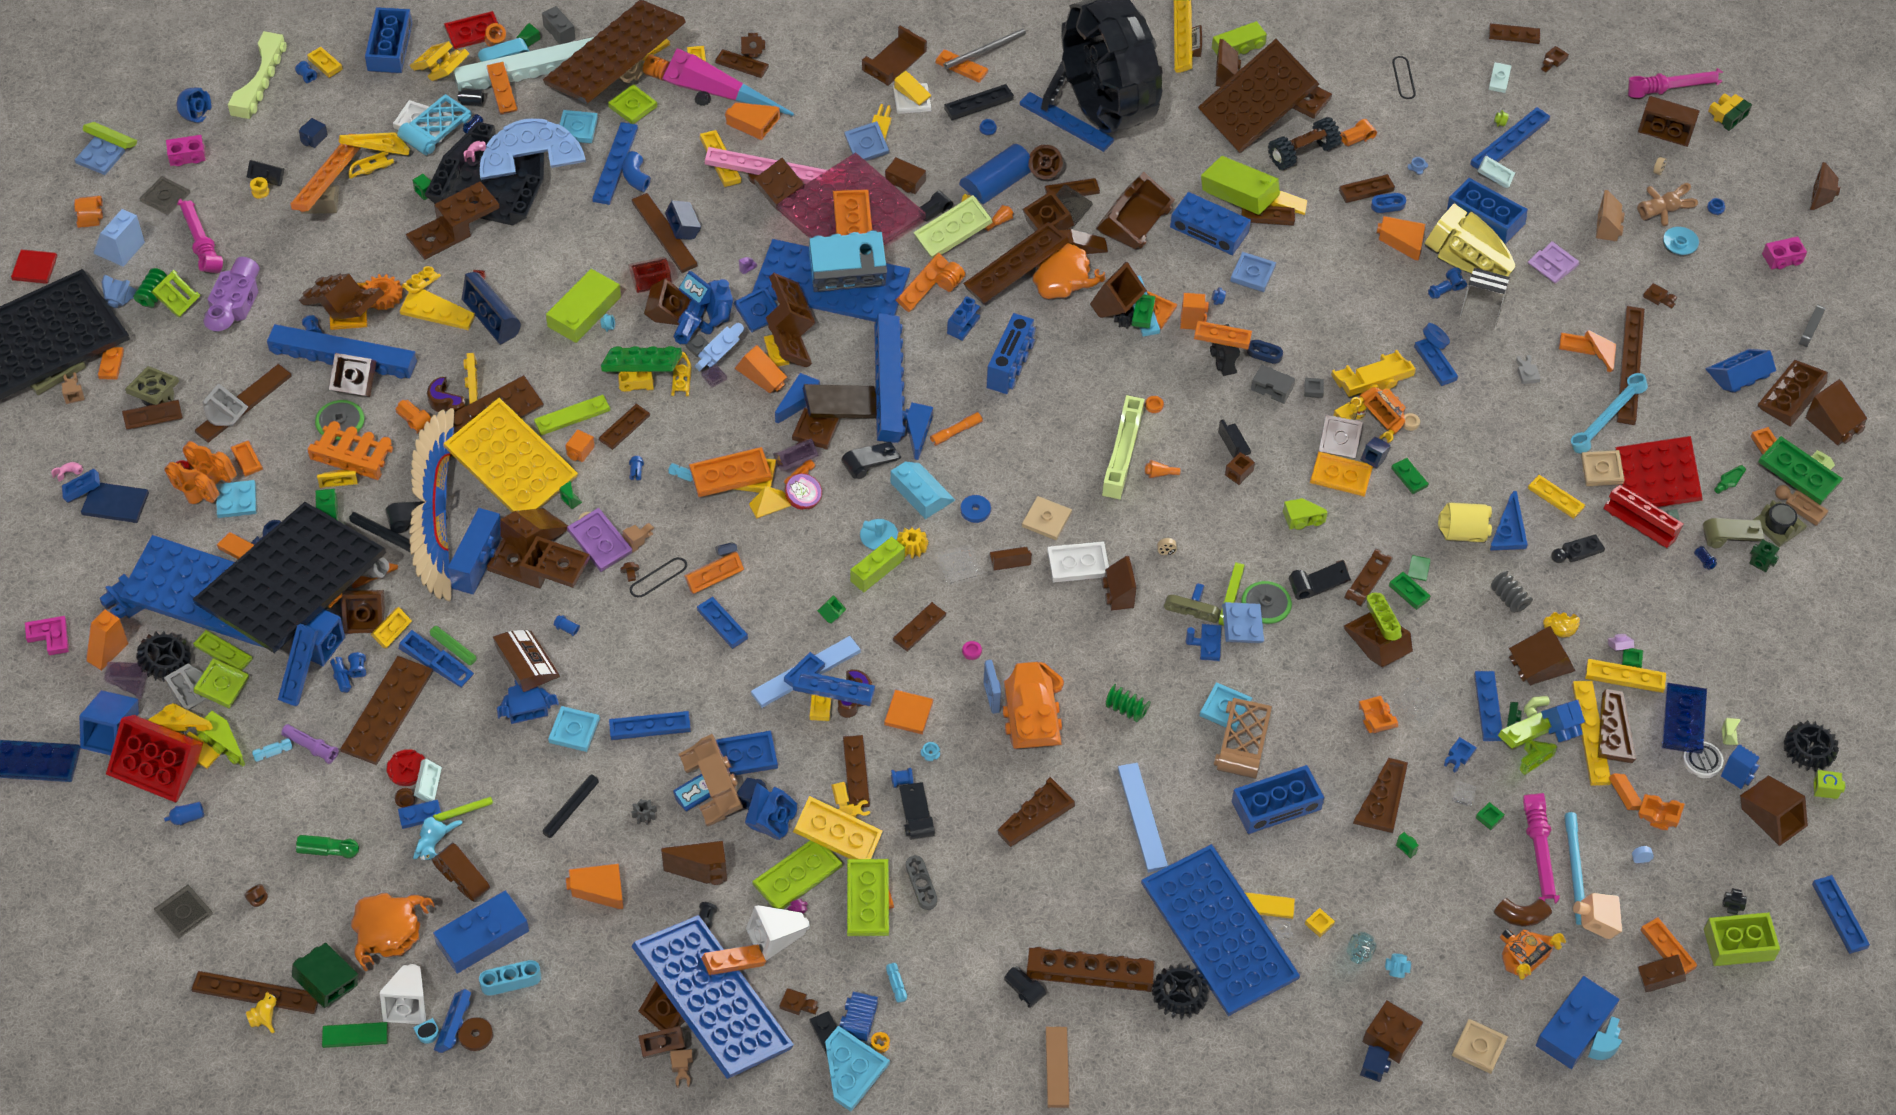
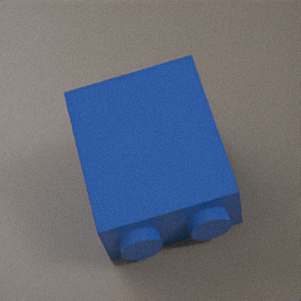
M101 690L79 715L80 748L111 755L121 718L131 715L138 716L139 699Z

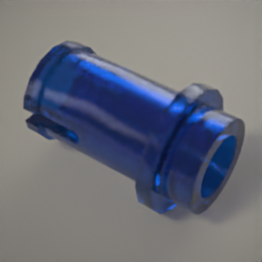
M475 114L468 123L463 125L464 133L466 134L477 122L483 123V118Z
M1700 546L1694 551L1695 556L1703 563L1705 569L1712 570L1716 567L1717 559L1712 557L1704 546Z

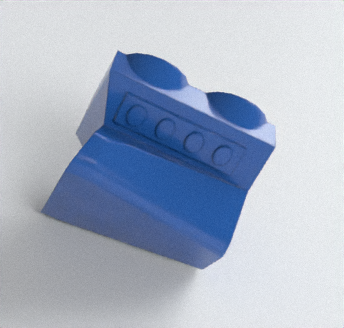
M757 783L745 824L752 830L780 840L788 832L789 820L796 816L798 803L777 787H774L772 792H769Z

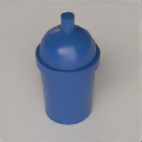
M199 801L182 806L177 805L164 820L165 822L170 820L174 825L182 826L185 823L203 818L202 804Z

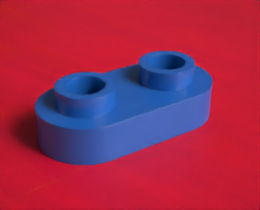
M1401 193L1377 195L1372 199L1371 208L1377 213L1399 211L1405 208L1406 197Z

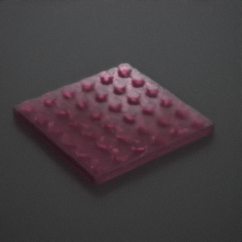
M856 152L805 184L804 188L785 198L776 206V209L807 237L813 238L819 235L830 237L836 234L833 191L868 190L872 231L882 232L883 245L926 218V213Z

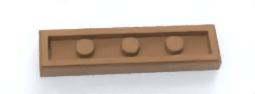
M1046 1027L1047 1107L1069 1108L1067 1027Z

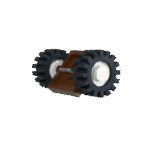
M1325 117L1313 123V130L1289 141L1285 136L1270 141L1268 143L1270 159L1272 158L1275 166H1278V169L1282 171L1294 166L1297 162L1296 151L1294 150L1316 140L1324 151L1339 146L1342 137L1336 122L1330 117Z

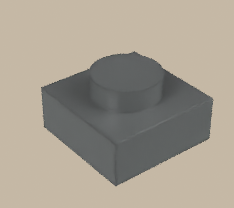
M699 334L685 344V346L698 358L699 353L709 342Z
M1305 378L1304 397L1323 398L1324 379Z

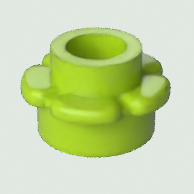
M1503 110L1495 115L1494 122L1497 123V127L1499 125L1504 127L1507 123L1509 115Z

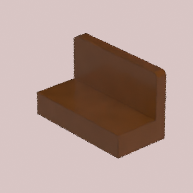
M1027 547L990 552L993 571L1031 565L1032 553Z

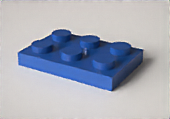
M771 731L716 739L722 756H727L731 767L728 768L730 774L741 775L778 768Z

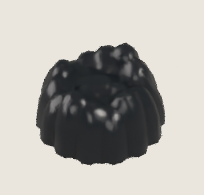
M699 91L695 96V103L700 106L708 105L711 101V96L707 91Z

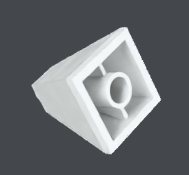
M758 905L753 909L746 930L753 945L758 944L765 960H768L805 935L810 925L808 919L804 918L802 913Z
M415 964L403 965L380 991L383 1022L421 1024L426 1021L420 966Z

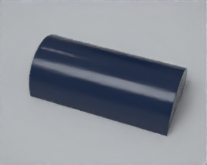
M466 273L462 301L475 313L478 320L500 345L516 337L521 328L518 318L479 273Z

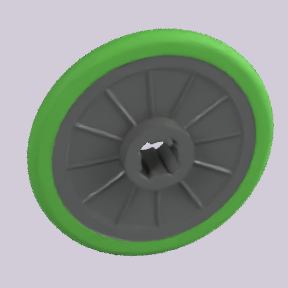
M336 400L327 403L318 411L315 425L322 436L324 434L323 427L328 426L333 421L339 422L341 431L345 432L348 427L353 426L359 432L364 424V413L354 402Z
M1260 581L1251 584L1245 589L1241 599V603L1260 604L1262 623L1272 624L1283 620L1290 613L1292 607L1291 597L1287 590L1281 585L1270 581Z

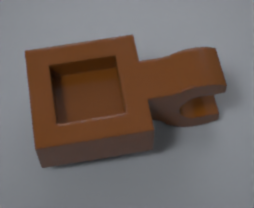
M1554 46L1545 54L1544 66L1541 70L1547 73L1553 65L1559 67L1568 59L1569 54Z
M1654 283L1643 294L1645 299L1658 306L1660 303H1663L1672 309L1676 305L1674 302L1677 296L1668 294V290Z
M787 988L779 1008L796 1015H800L801 1010L816 1015L818 1002L812 999L806 1000L807 994Z

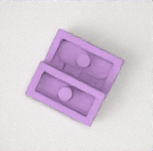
M1551 241L1543 251L1539 250L1528 261V264L1556 284L1579 265V261Z

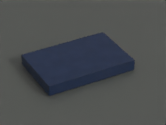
M100 483V486L88 492L81 514L84 516L138 523L149 491L142 488Z

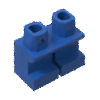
M966 296L959 307L953 312L952 316L948 319L947 334L963 341L980 319V315L976 313L980 306L975 304L974 299Z
M125 574L118 578L119 582L112 587L106 586L107 593L99 598L105 609L116 604L115 607L110 609V612L120 619L124 616L130 618L145 609L120 600L119 595L129 579Z
M1579 700L1541 711L1543 719L1549 718L1551 724L1549 734L1555 732L1558 742L1583 735L1580 724L1584 723L1585 720Z

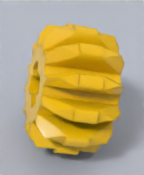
M912 526L910 530L904 527L903 532H899L897 535V541L905 547V557L909 554L911 559H913L916 554L920 558L921 553L926 552L928 540L926 533L921 532L920 527L916 530Z

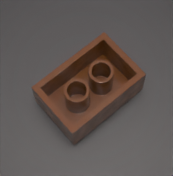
M1649 96L1638 132L1688 147L1700 110Z

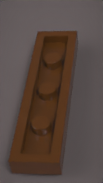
M863 735L843 736L849 804L856 806L860 801L867 800L868 803L863 804L861 808L870 807Z

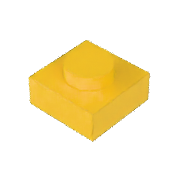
M1320 908L1305 921V925L1319 937L1324 935L1335 923Z

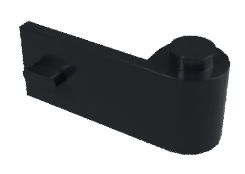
M891 442L850 450L842 456L841 461L852 478L862 479L866 476L869 467L901 459V456Z
M398 502L388 505L385 512L390 529L396 533L404 532L411 522L412 511L425 502Z
M1344 560L1309 575L1305 571L1295 570L1288 578L1297 600L1313 597L1351 580Z
M923 782L900 785L899 790L906 824H904L905 837L909 836L910 840L935 836L933 819L929 815Z

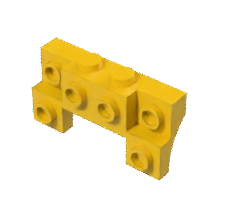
M1395 350L1394 353L1386 356L1381 354V361L1357 368L1356 373L1347 365L1345 369L1339 371L1332 370L1331 375L1338 387H1343L1348 397L1364 393L1371 387L1382 390L1391 389L1397 386L1398 381L1414 376L1416 369L1411 361L1403 358L1399 351Z

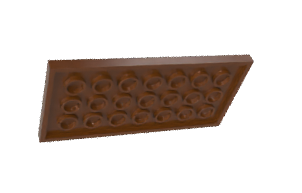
M639 0L630 9L623 12L619 18L611 22L603 31H600L597 36L588 41L581 49L574 52L570 58L562 62L554 71H551L543 81L545 85L588 104L686 23L685 18L647 1Z

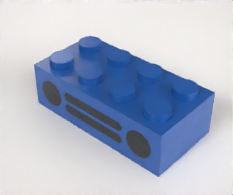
M376 7L365 54L367 71L402 73L412 28L410 9Z
M1188 192L1172 213L1170 228L1233 256L1249 233L1251 219Z
M1016 313L1012 314L988 364L986 388L1008 394L1009 389L1013 390L1016 383L1015 377L1016 375L1019 376L1022 371L1021 364L1027 361L1029 354L1027 351L1034 346L1035 339H1033L1036 330V327H1033L1034 319Z
M1308 765L1236 788L1233 790L1231 802L1247 833L1251 834L1321 810L1324 796Z

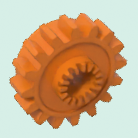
M378 274V278L371 276V281L366 280V285H363V290L381 288L385 293L371 306V308L377 310L394 308V305L399 304L400 299L403 298L400 281H395L394 276L388 278V274L384 277Z

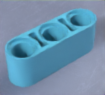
M517 38L484 48L479 51L478 57L483 62L529 52V49L523 39Z
M533 960L485 970L479 976L480 987L485 995H495L534 986L541 980L540 966ZM529 972H535L533 975H527ZM508 977H515L512 980H506ZM489 981L493 982L490 985H486V983Z

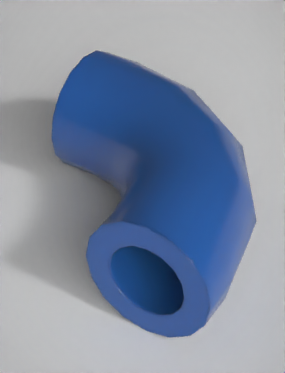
M630 151L622 164L623 176L629 185L644 193L650 184L651 177L640 171V166L643 163L642 156L635 151Z

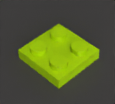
M634 84L608 102L609 108L630 124H635L658 107L657 101Z
M213 658L195 685L193 692L230 709L249 679V674Z

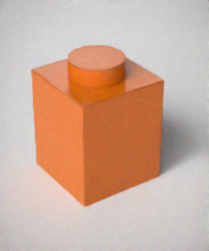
M577 429L565 445L568 457L573 461L583 462L595 447L594 437Z

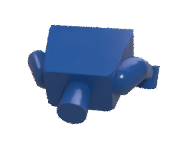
M725 279L713 280L708 283L712 287L710 303L706 304L710 323L708 324L703 321L699 324V328L702 329L701 332L704 334H711L713 326L717 327L719 324L729 321L733 297L729 289V282Z
M515 680V686L508 688V694L504 696L501 705L497 707L498 719L501 716H507V718H510L511 724L548 716L547 707L550 709L554 704L558 706L559 702L555 694H550L545 689L538 688V686L523 692Z

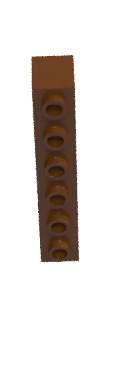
M1043 947L1029 948L1026 975L1034 980L1151 992L1154 961L1146 958L1132 959L1126 956H1107L1102 953L1095 955L1087 954L1083 951L1067 952L1063 949L1048 950ZM1050 962V963H1052L1053 965L1048 966V965H1045L1044 963ZM1070 964L1074 967L1068 968L1065 965ZM1086 967H1093L1094 970H1088ZM1107 969H1113L1115 972H1109ZM1129 971H1134L1136 974L1132 975V974H1129L1128 972H1129Z

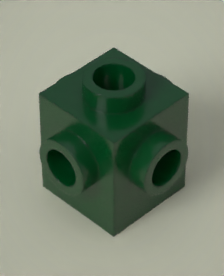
M1762 539L1759 545L1755 544L1750 552L1752 557L1749 564L1767 572L1770 566L1774 567L1779 559L1777 554L1780 548Z

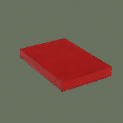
M491 11L444 23V27L455 50L485 42L487 27L498 22L494 12Z

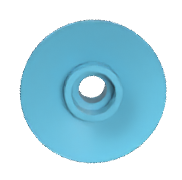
M1685 227L1670 228L1663 237L1666 248L1675 254L1688 255L1695 252L1699 246L1698 236L1692 230Z

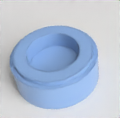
M1647 846L1638 847L1632 852L1635 863L1650 862L1654 857L1652 849Z

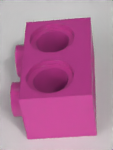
M202 135L166 140L170 166H181L188 163L196 164L206 161Z
M1798 236L1766 243L1762 252L1771 270L1776 268L1783 269L1789 265H1800L1804 262L1807 254Z

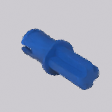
M335 657L337 664L334 658L330 661L334 671L333 677L337 680L340 691L347 693L351 689L348 670L345 669L343 659Z

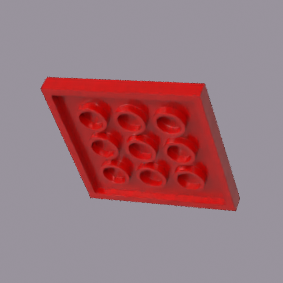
M1691 436L1615 447L1620 452L1624 476L1622 486L1656 507L1703 501Z

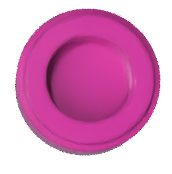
M968 641L963 645L962 654L966 659L976 660L981 656L982 647L978 642Z

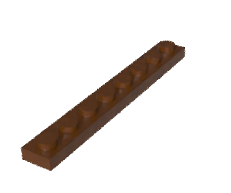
M1627 306L1625 310L1619 395L1628 386V377L1632 374L1640 373L1644 308ZM1634 394L1617 412V423L1636 424L1638 394Z

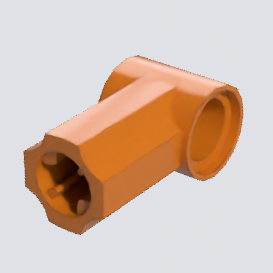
M1362 119L1355 127L1341 132V141L1345 146H1350L1362 140L1367 142L1368 139L1376 137L1377 131L1367 119Z
M408 400L400 401L395 408L396 413L407 421L409 427L415 429L417 434L421 429H424L427 421L430 423V415L425 410L420 411Z

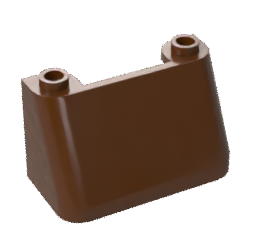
M1143 172L1124 190L1096 226V229L1100 233L1133 249H1141L1147 242L1145 240L1146 234L1163 213L1167 215L1173 208L1171 204L1175 199Z

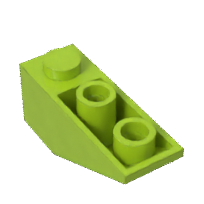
M211 711L204 719L211 722L213 729L197 731V737L205 743L212 745V748L218 754L224 753L234 765L238 763L244 767L243 756L227 720Z

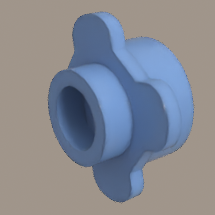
M1415 157L1412 159L1411 164H1408L1407 168L1420 175L1423 174V170L1428 167V164L1423 158Z

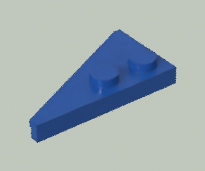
M1513 491L1509 497L1490 550L1527 549L1528 543L1517 491Z

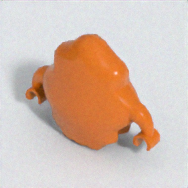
M1067 243L1036 266L1037 271L1033 275V282L1037 286L1038 293L1044 299L1066 298L1073 291L1091 288L1100 282H1104L1106 279L1105 272L1099 275V269H1096L1094 271L1095 278L1089 279L1090 262L1087 259L1086 252L1075 245Z
M380 893L358 900L355 905L351 928L358 934L354 952L357 961L364 971H368L365 966L366 963L371 962L374 965L371 956L365 955L366 952L371 954L380 953L383 957L387 958L402 956L411 949L413 944L419 940L420 922L417 921L414 906L420 904L423 912L428 914L426 906L432 905L435 907L430 898H424L420 895L392 898L388 893Z

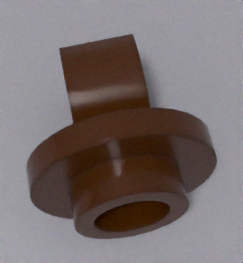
M627 562L620 568V572L627 573L628 582L636 581L635 571L640 568L634 562Z

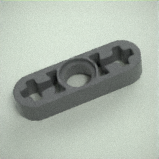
M1817 304L1800 339V345L1808 347L1825 312V307Z
M917 855L910 856L906 861V871L919 906L924 910H932L937 905V895L924 860ZM913 862H915L916 865H918L919 873L917 874L914 866H912ZM923 879L927 882V885L919 887L916 885V881ZM924 892H927L928 898L931 899V903L925 901Z

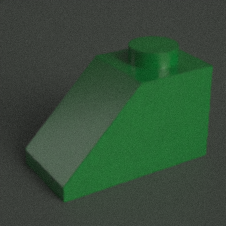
M335 489L315 490L316 508L338 520V500Z

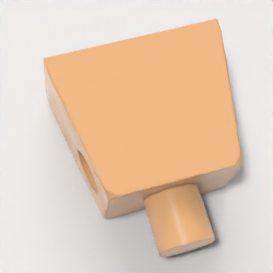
M1592 893L1581 900V902H1575L1573 911L1581 915L1583 928L1606 939H1612L1622 932L1618 896Z

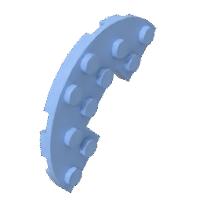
M523 119L503 127V130L490 139L481 157L480 178L484 180L516 174L513 157L548 152L551 168L583 163L586 160L579 142L563 126L548 122L545 119Z

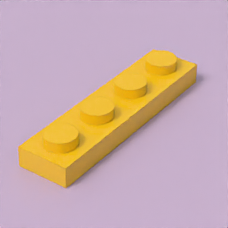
M716 130L700 134V140L706 152L708 147L726 150ZM714 166L724 187L741 183L738 171Z
M1588 659L1585 679L1664 693L1666 673Z

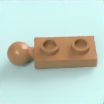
M1780 485L1776 488V497L1780 500L1787 499L1786 504L1793 507L1797 514L1817 526L1828 514L1829 510L1798 490L1792 494L1790 488L1786 485Z

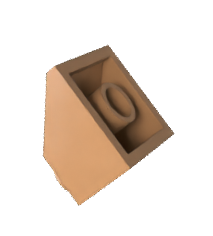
M1608 190L1604 191L1599 207L1596 238L1617 241L1618 236H1622L1624 226L1621 223L1624 221L1625 212H1622V204Z

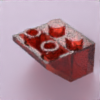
M665 257L628 264L637 293L649 291L652 285L665 278L672 283L671 271Z

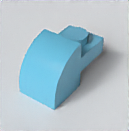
M1611 1017L1606 1032L1597 1031L1588 1057L1596 1060H1605L1615 1055L1622 1042L1621 1039H1618L1621 1028L1617 1026L1620 1019Z

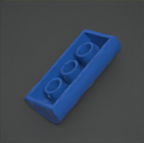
M1013 144L963 177L959 185L968 193L974 195L981 204H985L1031 173L1028 164L1030 154L1021 145Z

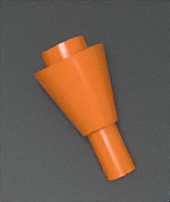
M1001 205L992 218L993 223L984 229L990 231L993 227L1012 220V209L1009 206Z
M1150 460L1145 465V474L1149 478L1166 476L1168 474L1180 475V468L1169 467Z

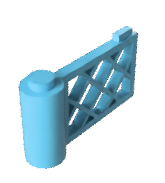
M445 94L412 122L402 124L397 132V136L422 154H431L435 150V144L462 122L465 124L472 118L471 111ZM446 101L451 104V107H441V105ZM461 111L464 113L461 116H454V112ZM439 112V117H429V114ZM441 112H452V116L441 117ZM442 121H452L449 126H442ZM427 122V127H419L417 124ZM429 122H440V126H429ZM430 131H440V133L434 137L430 134Z

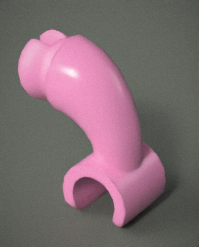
M484 141L472 143L464 152L465 162L469 157H472V162H475L474 152L485 151L486 143Z
M69 462L60 468H54L51 473L53 478L59 474L57 479L62 481L65 477L64 473L72 472L78 475L82 473L83 468L79 463Z

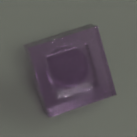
M717 364L701 373L711 388L727 380V376Z

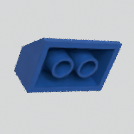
M1747 349L1705 368L1723 390H1729L1730 392H1737L1741 390L1742 386L1752 385L1755 383V380L1767 378L1770 376V373L1776 371L1771 350Z

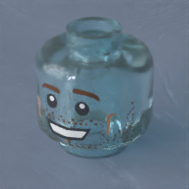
M1359 931L1358 934L1356 933L1351 936L1346 952L1351 956V961L1361 964L1372 959L1377 945L1373 936Z

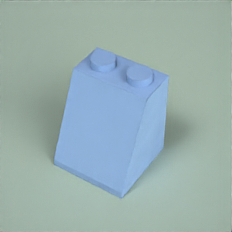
M121 209L100 233L94 254L124 267L145 243L137 215Z

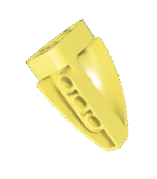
M1453 204L1435 225L1424 244L1437 253L1439 252L1438 258L1469 273H1472L1474 268L1509 276L1515 268V263L1503 241L1476 214L1470 212L1466 216L1467 212Z

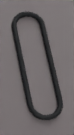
M1396 56L1392 63L1399 94L1404 99H1412L1416 96L1409 61L1406 57ZM1397 58H1403L1407 62L1413 89L1412 97H1404L1401 93L1395 66Z
M681 557L671 559L633 583L630 587L631 595L638 598L652 592L685 571L688 566L687 561ZM682 560L685 563L682 570L644 594L635 595L632 589L636 584L671 562Z

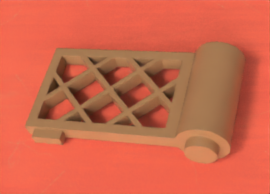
M1237 698L1228 701L1226 713H1229L1222 749L1220 754H1216L1214 761L1217 770L1256 779L1272 706ZM1235 706H1244L1247 712L1239 716L1235 711ZM1257 710L1267 711L1266 716L1258 720L1253 712ZM1251 715L1255 723L1246 726L1242 719ZM1239 721L1244 729L1235 733L1231 725ZM1258 725L1262 734L1254 737L1250 729ZM1246 732L1251 740L1242 744L1238 736ZM1233 739L1239 745L1236 749L1226 748L1227 742ZM1254 743L1258 748V754L1249 753L1246 747Z

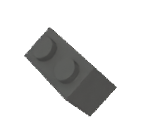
M557 6L542 12L543 26L560 45L576 39L574 25Z
M1261 365L1252 380L1251 390L1262 395L1267 393L1271 395V399L1284 404L1293 390L1295 378L1278 372L1271 367Z

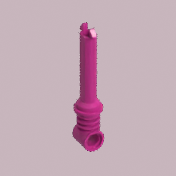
M1716 68V71L1666 77L1661 73L1650 77L1632 76L1629 77L1628 96L1640 98L1650 93L1662 95L1667 89L1711 83L1719 85L1722 80H1718V73H1723V71Z
M180 199L177 205H180L194 239L192 249L199 258V270L220 273L223 267V259L216 254L214 241L206 237L195 211V204L191 200L182 201Z
M1544 793L1523 795L1524 811L1528 824L1526 834L1533 839L1542 895L1539 899L1544 901L1545 899H1554L1555 904H1557L1560 895H1556L1547 840L1552 829L1548 825Z

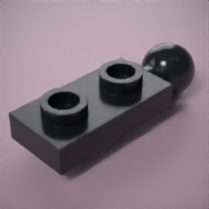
M1594 534L1564 543L1562 549L1556 548L1552 551L1551 558L1555 563H1562L1567 557L1572 563L1602 553L1605 547L1597 535Z

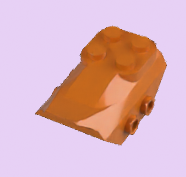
M1038 662L1017 663L1010 677L1004 681L1006 706H1003V717L1008 719V723H1005L1006 735L1010 734L1013 748L1062 745L1059 731L1062 730L1061 718H1057L1059 703L1055 702L1051 677L1044 672Z

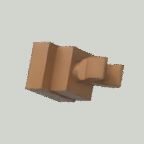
M73 373L74 377L71 379H67V376L64 375L65 383H61L66 404L85 400L81 385H77L78 378L76 373Z
M648 523L641 529L633 525L623 530L622 537L632 548V553L644 544L645 538L653 535L651 530L654 527Z
M692 1049L670 1051L672 1072H678L675 1080L676 1087L679 1088V1081L681 1079H685L687 1086L690 1087L691 1082L687 1071L688 1063H693Z

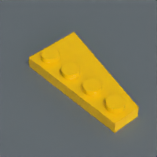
M412 284L411 288L416 289L417 286ZM424 289L417 293L408 292L400 309L401 315L465 330L470 329L475 318V313Z

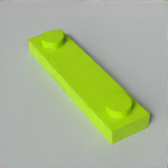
M600 395L535 418L534 423L542 436L609 412L610 406L604 395Z
M1540 712L1502 729L1498 736L1513 749L1548 733L1551 724L1549 718L1543 719Z

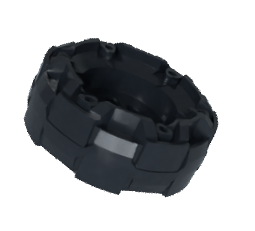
M1082 0L1069 5L1070 11L1067 21L1063 22L1061 27L1062 63L1066 80L1071 83L1078 100V106L1098 126L1099 131L1103 133L1129 129L1153 119L1160 107L1163 92L1162 66L1158 65L1155 52L1157 47L1155 38H1153L1143 14L1130 0Z

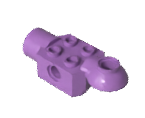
M238 257L230 271L220 273L207 299L210 308L205 313L203 319L204 325L209 330L222 331L229 328L234 320L246 319L258 294L255 279L260 268L252 259Z

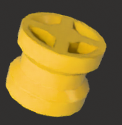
M262 177L251 180L250 188L253 197L257 199L267 197L269 194L267 180Z

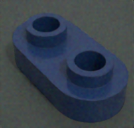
M1261 340L1250 341L1249 349H1247L1250 357L1272 364L1279 363L1283 357L1281 347Z

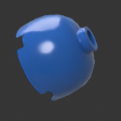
M199 87L183 90L177 98L178 113L185 120L196 123L203 122L207 116H202L207 110H211V99L208 92L203 91ZM202 111V116L198 117L197 112Z

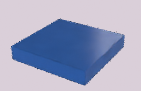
M765 286L733 303L752 333L768 325L766 317L777 307Z

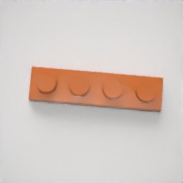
M937 253L897 297L896 301L906 311L910 312L936 283V276L949 262L940 253Z

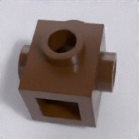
M748 33V36H741V54H748V57H759V54H762V50H765V40H762V36H758V33ZM755 42L756 48H751L750 43Z

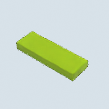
M96 122L83 125L84 132L121 148L128 149L137 144L136 139Z
M207 630L193 643L194 647L240 671H243L253 660L252 656Z

